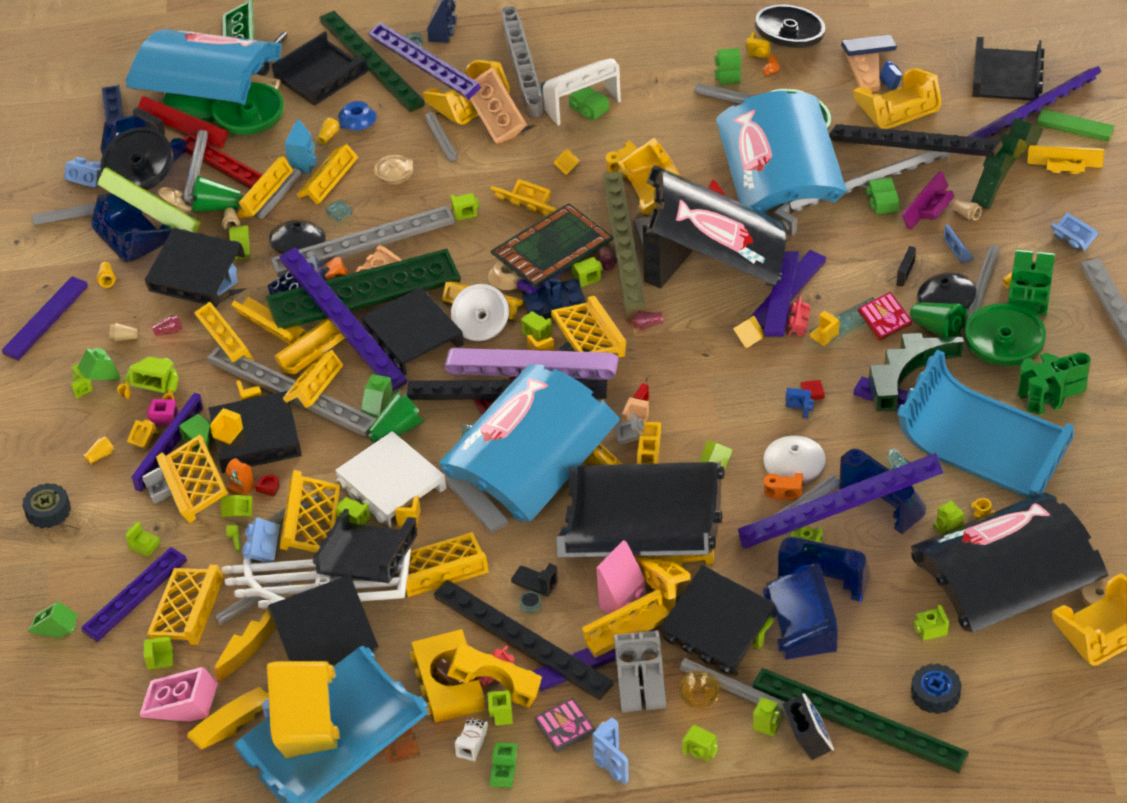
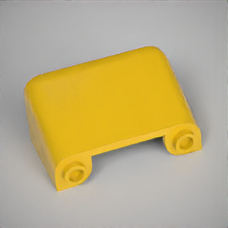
M475 60L466 67V76L473 80L493 67L506 90L510 93V86L500 62ZM430 88L423 92L427 104L456 124H466L479 116L471 100L466 99L454 90L442 94L437 88Z
M918 68L906 71L902 77L903 87L890 92L872 95L871 90L866 87L853 90L855 101L874 124L882 129H890L938 111L942 105L937 75Z
M653 138L618 162L621 167L619 172L621 171L622 177L625 180L629 179L640 198L638 208L643 215L651 216L652 210L657 208V202H654L655 187L646 184L652 166H659L681 176L672 159L656 138Z
M1122 573L1111 578L1106 583L1104 598L1075 614L1066 605L1052 611L1054 624L1082 658L1092 666H1097L1127 649V577Z
M277 661L268 663L270 726L272 740L276 748L286 759L338 748L337 740L340 739V732L338 726H334L330 718L328 684L332 683V678H335L333 665H330L327 661Z

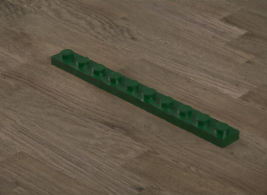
M335 10L320 16V22L356 59L361 55L366 58L368 71L409 112L425 106L424 99Z
M765 668L760 670L752 684V688L784 702H788L805 693L822 718L956 773H960L968 758L969 751Z

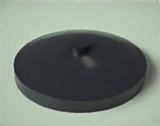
M768 6L761 9L755 18V29L759 35L772 43L785 47L802 48L815 45L823 39L825 33L823 20L815 13L798 6Z
M149 127L129 129L116 136L105 148L101 158V172L107 167L147 191L159 184L170 171L173 163V149L164 134L156 129Z

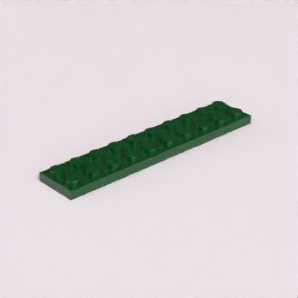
M446 248L329 279L325 282L348 310L354 311L398 299L419 287L424 291L445 286V282H461V276ZM302 287L266 296L267 306L278 328L287 329L328 318Z

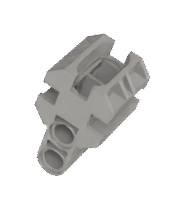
M659 631L614 635L621 712L642 711L640 694H644L646 710L666 709ZM653 654L655 659L646 660L644 655ZM630 655L633 657V661L624 662L622 657ZM639 677H642L643 686L639 685Z

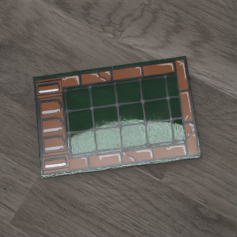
M568 203L490 250V252L533 288H537L614 240V237Z

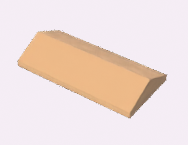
M492 67L474 79L479 83L481 89L470 100L495 143L499 144L515 138L527 126V123Z

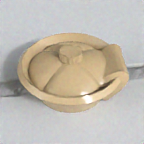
M389 155L383 157L375 164L374 172L386 184L397 185L405 180L407 181L412 176L413 161L401 155Z
M168 187L158 189L160 199L186 214L192 210L193 201L185 202L183 200L184 193Z
M502 259L495 264L488 274V280L491 285L501 290L517 289V282L524 278V276Z

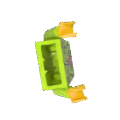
M147 357L138 363L132 364L124 379L125 383L120 384L117 388L120 397L124 393L126 399L130 398L132 392L129 386H135L162 393L167 392L162 399H174L173 394L176 393L179 380L177 371L174 369V363L168 358Z

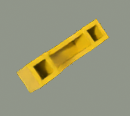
M461 643L453 656L447 676L467 684L479 676L494 678L504 686L506 691L510 690L511 702L526 708H530L535 700L542 676L535 674L533 671L522 669L513 663L505 662L491 654H485Z

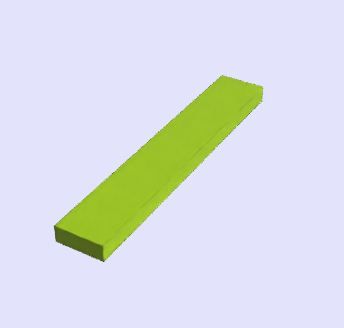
M107 167L104 168L97 182V185L172 229H185L196 233L201 224L198 220Z

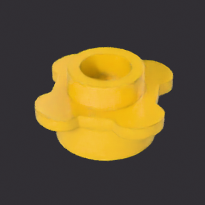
M979 498L971 503V508L975 512L974 516L978 519L995 512L991 508V501L986 498Z

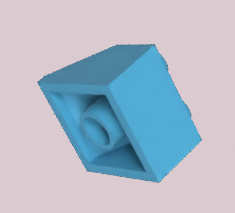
M296 120L285 142L287 161L292 169L296 168L301 171L300 173L310 174L313 167L317 164V157L314 154L315 144L312 142V136L300 120Z

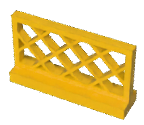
M595 296L588 297L587 303L551 310V316L576 352H583V348L592 350L590 352L615 353L618 358L625 357L626 340ZM579 311H586V315L577 313ZM561 315H566V316H569V317H568V318H563V317H560V316H561ZM577 318L580 319L581 322H577L572 319ZM586 321H587V322H591V323H594V325L591 326V325L585 324V322H586ZM570 325V326L577 327V328H576L575 330H573V329L567 328V326ZM580 330H587L589 333L580 332ZM593 333L601 334L602 337L594 336ZM575 337H580V338H583L584 340H583V341H579V340H576V339H574V338H575ZM590 340L593 342H597V344L593 345L587 342ZM601 344H604V345H607V346H610V347L604 348V347H600V346H601Z
M198 435L167 456L163 452L156 456L176 505L182 516L189 523L197 519L195 514L228 494L201 435ZM200 443L198 452H192L193 447ZM183 455L181 463L174 462L175 458ZM189 456L195 457L192 465L186 464ZM201 458H207L204 466H198ZM184 469H190L187 477H181ZM196 470L201 471L198 479L192 478ZM207 472H213L210 480H204ZM190 483H196L193 491H187ZM202 484L208 485L205 493L199 492ZM214 486L220 487L221 490H219L215 494H211V491ZM196 497H202L201 502L194 506Z
M293 470L288 486L279 549L288 550L289 547L317 552L321 546L315 541L320 538L325 540L329 530L335 525L340 485L301 476V471ZM303 484L311 485L314 490L307 493L303 488ZM323 490H333L334 495L328 498ZM317 493L323 499L318 504L311 498ZM307 500L312 507L305 510L300 502ZM327 504L332 512L325 514L320 507ZM314 510L321 516V518L315 521L309 515ZM303 516L310 523L304 527L298 521ZM323 521L329 526V529L324 532L318 526ZM312 527L318 532V535L313 538L306 531ZM302 533L307 541L304 543L295 541V536Z
M473 532L411 550L408 573H414L409 574L407 577L406 594L408 597L437 589L447 579L457 583L489 573L486 555L482 552ZM471 540V544L469 546L461 545L463 542ZM447 547L451 548L449 552L441 551ZM457 550L464 552L462 556L455 555L454 553ZM427 553L431 554L428 559L421 557ZM436 556L444 558L441 562L434 560ZM416 562L424 564L421 568L414 567Z
M210 565L208 569H173L148 630L147 636L149 639L170 637L173 640H188L190 645L199 644L224 581L218 565ZM178 576H187V578L182 580L181 582H176ZM201 576H205V579L203 581L199 582L198 584L195 583L194 580ZM192 582L194 586L183 592L181 588ZM179 590L181 594L170 600V595ZM196 591L199 592L198 596L194 599H188V596L192 595ZM183 599L187 601V603L182 605L181 607H175V604L182 601ZM170 607L174 609V611H172L168 615L163 616L165 610L169 609ZM192 608L191 613L183 617L181 615L184 611ZM176 616L180 617V620L169 625L168 621ZM185 624V629L183 632L174 631ZM161 625H167V628L161 632L156 631Z

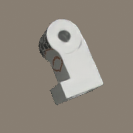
M471 717L467 719L461 736L455 742L456 757L476 761L487 733V721ZM463 749L471 750V753H466Z

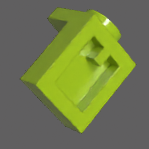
M78 363L71 367L73 372L71 388L76 399L93 390L91 380L87 379L79 371Z
M136 522L129 528L125 535L128 548L147 557H150L161 544L160 538L143 531L139 522Z

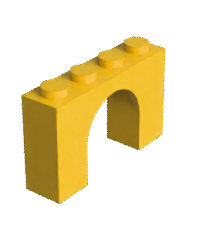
M462 629L411 642L413 650L409 652L411 663L417 665V668L414 669L416 679L422 682V685L419 686L422 698H427L428 702L426 703L428 707L426 709L429 712L427 715H432L434 723L486 710L485 698L479 680L471 681L468 684L445 686L437 683L432 678L435 674L433 668L439 661L446 659L452 662L459 644L467 645Z

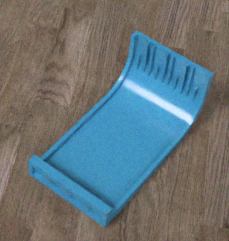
M936 350L934 356L929 357L925 371L919 374L916 386L910 389L907 401L899 407L897 412L903 434L918 449L927 455L936 453L939 461L1026 498L1043 493L1074 438V426L1066 423L1063 428L964 386L948 371L945 363V353Z

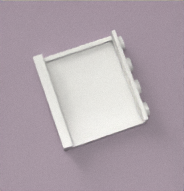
M393 431L335 470L336 483L340 485V489L346 490L353 500L358 501L362 505L368 503L369 510L377 521L381 524L384 523L388 528L392 527L391 518L395 516L396 507L406 508L413 503L414 496L421 498L434 488L440 493L447 489L445 475Z

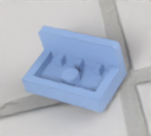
M76 157L75 160L66 162L64 179L95 188L98 186V177L102 174L101 162H88L86 158Z
M1068 212L1058 224L1054 222L1051 224L1054 236L1060 240L1065 239L1074 249L1079 248L1085 251L1098 235L1097 230Z
M256 518L252 524H248L245 536H248L247 542H245L242 549V554H245L244 560H251L252 558L265 563L274 562L280 524Z

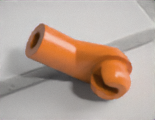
M775 55L768 57V64L763 68V73L766 76H769L771 73L774 74L779 70V64Z

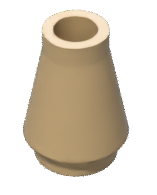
M956 200L952 207L953 211L958 212L969 221H977L982 214V208L977 203Z
M233 208L225 209L222 220L223 229L229 232V228L240 226V220Z
M115 323V325L110 324L109 339L114 340V342L137 340L138 328Z

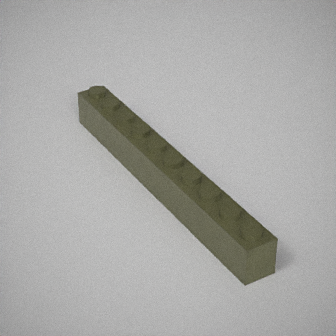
M621 171L603 173L604 195L626 321L646 319L645 300Z

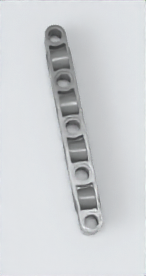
M506 6L501 10L503 30L527 115L530 118H539L543 115L541 90L521 19L514 6Z

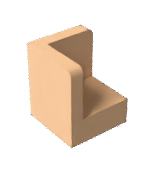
M629 397L622 412V422L630 420L631 413H635L638 418L646 422L649 417V402Z

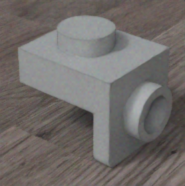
M785 203L782 207L777 208L774 217L782 222L785 232L793 236L797 232V218L789 214L790 205Z
M635 413L630 414V420L616 424L617 439L620 445L637 441L639 436H643L642 430L645 429L643 420L638 418Z
M157 468L142 476L154 504L172 496L161 468Z

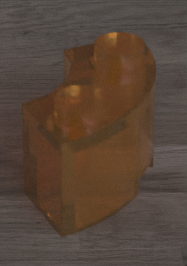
M411 727L385 747L387 748L385 749L387 760L393 764L420 756L417 741Z

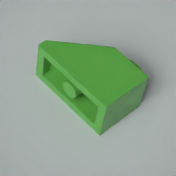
M103 349L85 350L78 369L87 379L120 380V375L113 361Z
M371 375L364 390L361 412L377 419L393 395L390 377Z
M199 414L193 416L179 425L182 440L187 443L201 435L210 452L213 441L210 427L211 422ZM200 443L193 447L195 452H198Z
M57 601L35 615L28 631L34 634L61 638L73 632L76 627L75 621L78 614Z

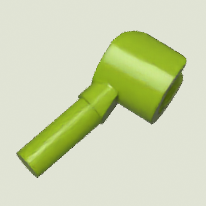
M227 525V538L233 537L236 552H240L238 526Z

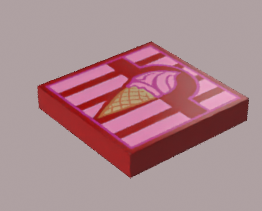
M891 292L874 299L857 310L879 341L910 326L913 322Z

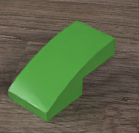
M495 742L490 786L513 787L518 744Z

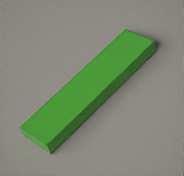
M1042 109L1037 120L1038 126L1108 142L1114 130V125L1045 109Z

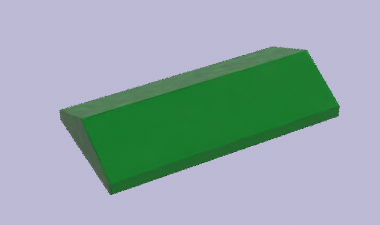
M252 0L223 14V36L254 40Z

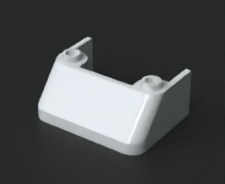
M614 59L601 60L546 81L543 86L544 110L557 126L561 125L559 97L603 80L606 90L617 103L621 102L618 63Z

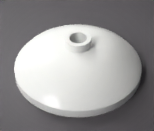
M487 284L472 285L461 291L454 300L451 309V319L462 330L463 337L477 342L486 341L497 336L505 327L509 316V307L504 295L495 287ZM485 313L486 317L480 319L481 314Z
M803 436L779 438L772 442L764 453V467L768 474H777L780 477H794L795 473H803V484L815 480L825 468L826 457L821 446Z

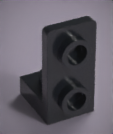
M549 563L545 570L538 572L521 565L511 578V583L549 597L558 583L557 566Z

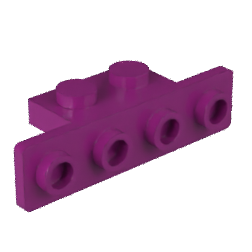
M942 171L932 178L902 213L907 229H912L920 219L933 220L938 218L940 213L954 198L952 191H945L948 183Z

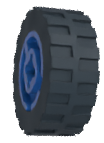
M936 663L922 666L915 672V675L912 677L911 697L915 705H918L921 710L940 714L954 709L955 705L958 704L961 694V681L955 670L950 669L949 666Z

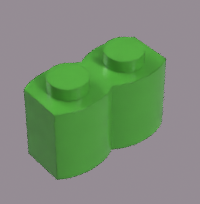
M739 48L718 49L717 55H714L715 66H717V69H714L715 80L719 81V85L741 83V55Z
M590 86L568 95L570 108L582 113L585 118L594 121L610 110L609 100L603 94L595 92Z
M892 178L869 180V186H866V196L870 197L871 210H874L876 215L899 212V198Z

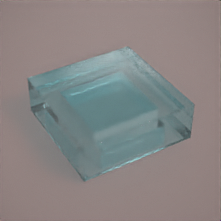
M340 199L326 207V213L338 222L352 214V208Z

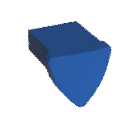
M886 61L879 79L890 90H895L901 80L902 73L895 63Z

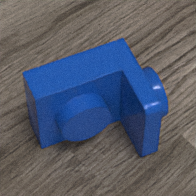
M787 388L785 407L804 409L803 418H808L809 411L813 412L814 399H811V391Z

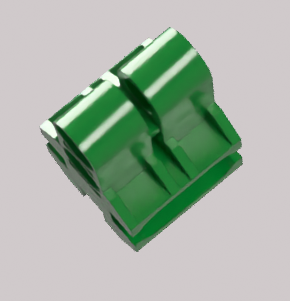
M1016 249L1008 303L1027 308L1036 315L1047 316L1055 253L1037 251L1036 262H1033V251Z
M1080 352L1059 358L1058 356L1044 353L1040 355L1043 362L1035 364L1031 358L1024 359L1020 367L1017 395L1020 399L1028 397L1027 404H1025L1027 411L1038 415L1045 413L1043 405L1049 403L1054 410L1062 407L1066 397L1085 392L1091 362L1088 354Z

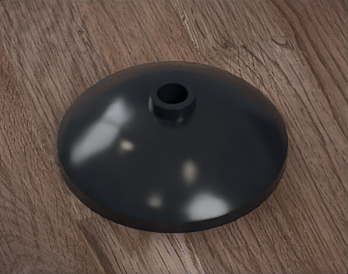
M305 220L283 222L277 225L269 235L271 247L281 254L295 247L300 250L326 242V235L323 229L315 223Z
M945 272L927 279L920 286L917 298L918 302L961 304L963 305L962 307L967 309L974 302L977 292L974 282L969 277L960 273Z

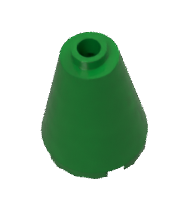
M197 176L194 188L195 202L192 205V212L225 211L227 208L237 210L241 206L239 201L244 195H240L241 191L208 178Z
M918 302L910 310L912 321L938 337H961V328L966 327L968 317L967 310L962 307L963 305L953 303Z
M401 391L395 393L368 429L370 433L368 437L373 443H376L392 431L397 436H400L425 422L423 416L419 418L417 415L420 411L406 395L400 396Z

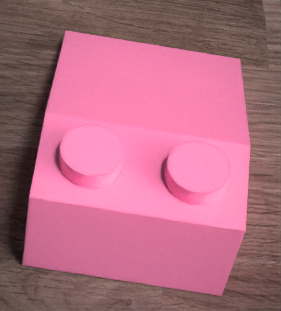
M624 540L597 567L599 608L608 614L644 597L646 594L645 578L627 542Z
M204 667L151 680L140 716L142 718L186 722L207 718L218 682Z

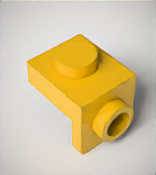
M752 32L750 38L746 39L745 48H748V56L768 59L770 56V41L756 39V32Z

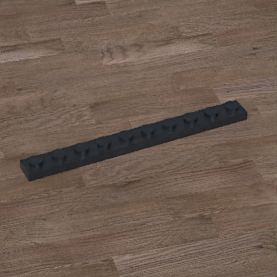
M836 124L829 133L830 140L837 142L995 157L1003 146L1001 140L992 138Z
M514 380L408 381L406 396L410 400H497ZM577 380L593 392L591 395L595 399H607V380Z
M447 579L434 593L436 600L541 665L548 667L599 701L612 688L613 680Z

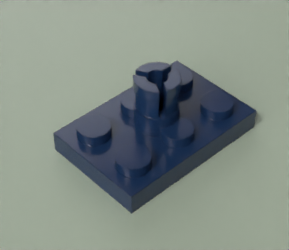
M555 278L549 279V282L546 281L545 286L532 294L522 290V297L528 314L532 311L544 319L553 318L551 310L586 303L578 279L560 282V280Z

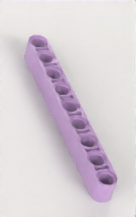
M452 348L448 351L444 369L446 372L454 375L518 377L529 364L546 366V370L549 371L559 370L572 378L613 379L616 375L619 358L613 353Z

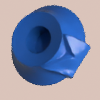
M354 101L345 105L339 112L340 128L363 130L370 127L376 121L377 115L365 102Z

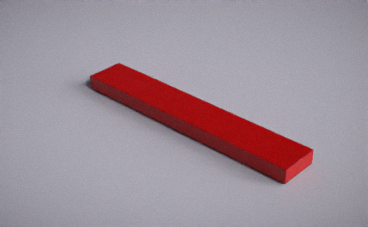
M142 95L138 108L163 120V124L197 137L200 130H206L208 132L207 142L219 148H224L229 131Z
M189 134L178 143V148L193 156L197 137ZM206 143L203 163L249 189L262 177V174Z

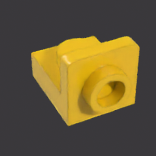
M144 419L143 422L135 420L127 443L147 450L153 434H159L160 431L154 427L155 423Z

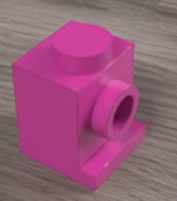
M152 399L151 406L147 408V419H150L155 425H170L179 413L176 399Z

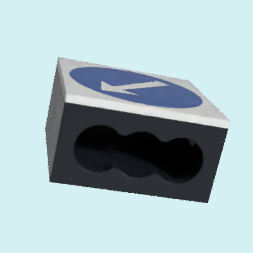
M805 693L782 704L796 740L811 760L834 750L820 714Z

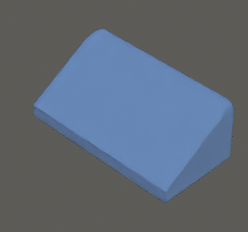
M948 224L945 225L944 240L959 261L964 263L973 260L974 257Z

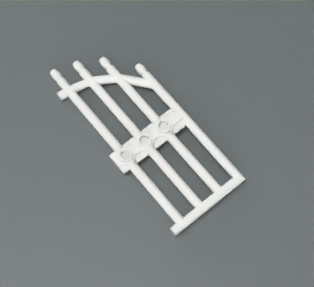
M409 549L395 573H399V577L392 578L390 583L367 580L353 581L356 589L398 586L397 590L358 593L360 601L405 598L411 549ZM245 559L243 565L222 567L223 574L244 573L245 577L225 579V585H248L251 589L236 590L235 597L260 596L267 599L258 602L259 608L262 609L268 608L269 604L285 599L279 595L298 594L334 581L337 578H342L317 574L316 571L253 576L252 572L314 568L316 565L313 564V559L252 564L251 560ZM315 580V584L264 588H262L259 585L265 583Z

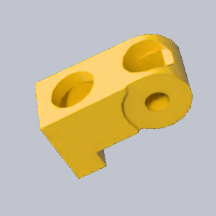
M631 141L624 143V148L609 152L606 155L607 171L610 173L619 172L621 167L618 162L638 148Z

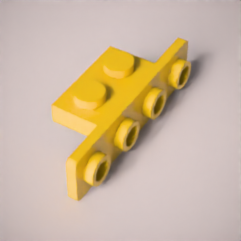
M1029 145L1027 163L1046 165L1047 170H1050L1052 173L1069 171L1071 174H1080V172H1085V167H1103L1104 149Z
M521 179L517 180L512 192L495 186L490 188L495 198L502 201L504 199L510 200V203L516 206L524 205L533 212H536V210L541 211L547 217L558 211L556 208L547 205L552 195L551 190Z

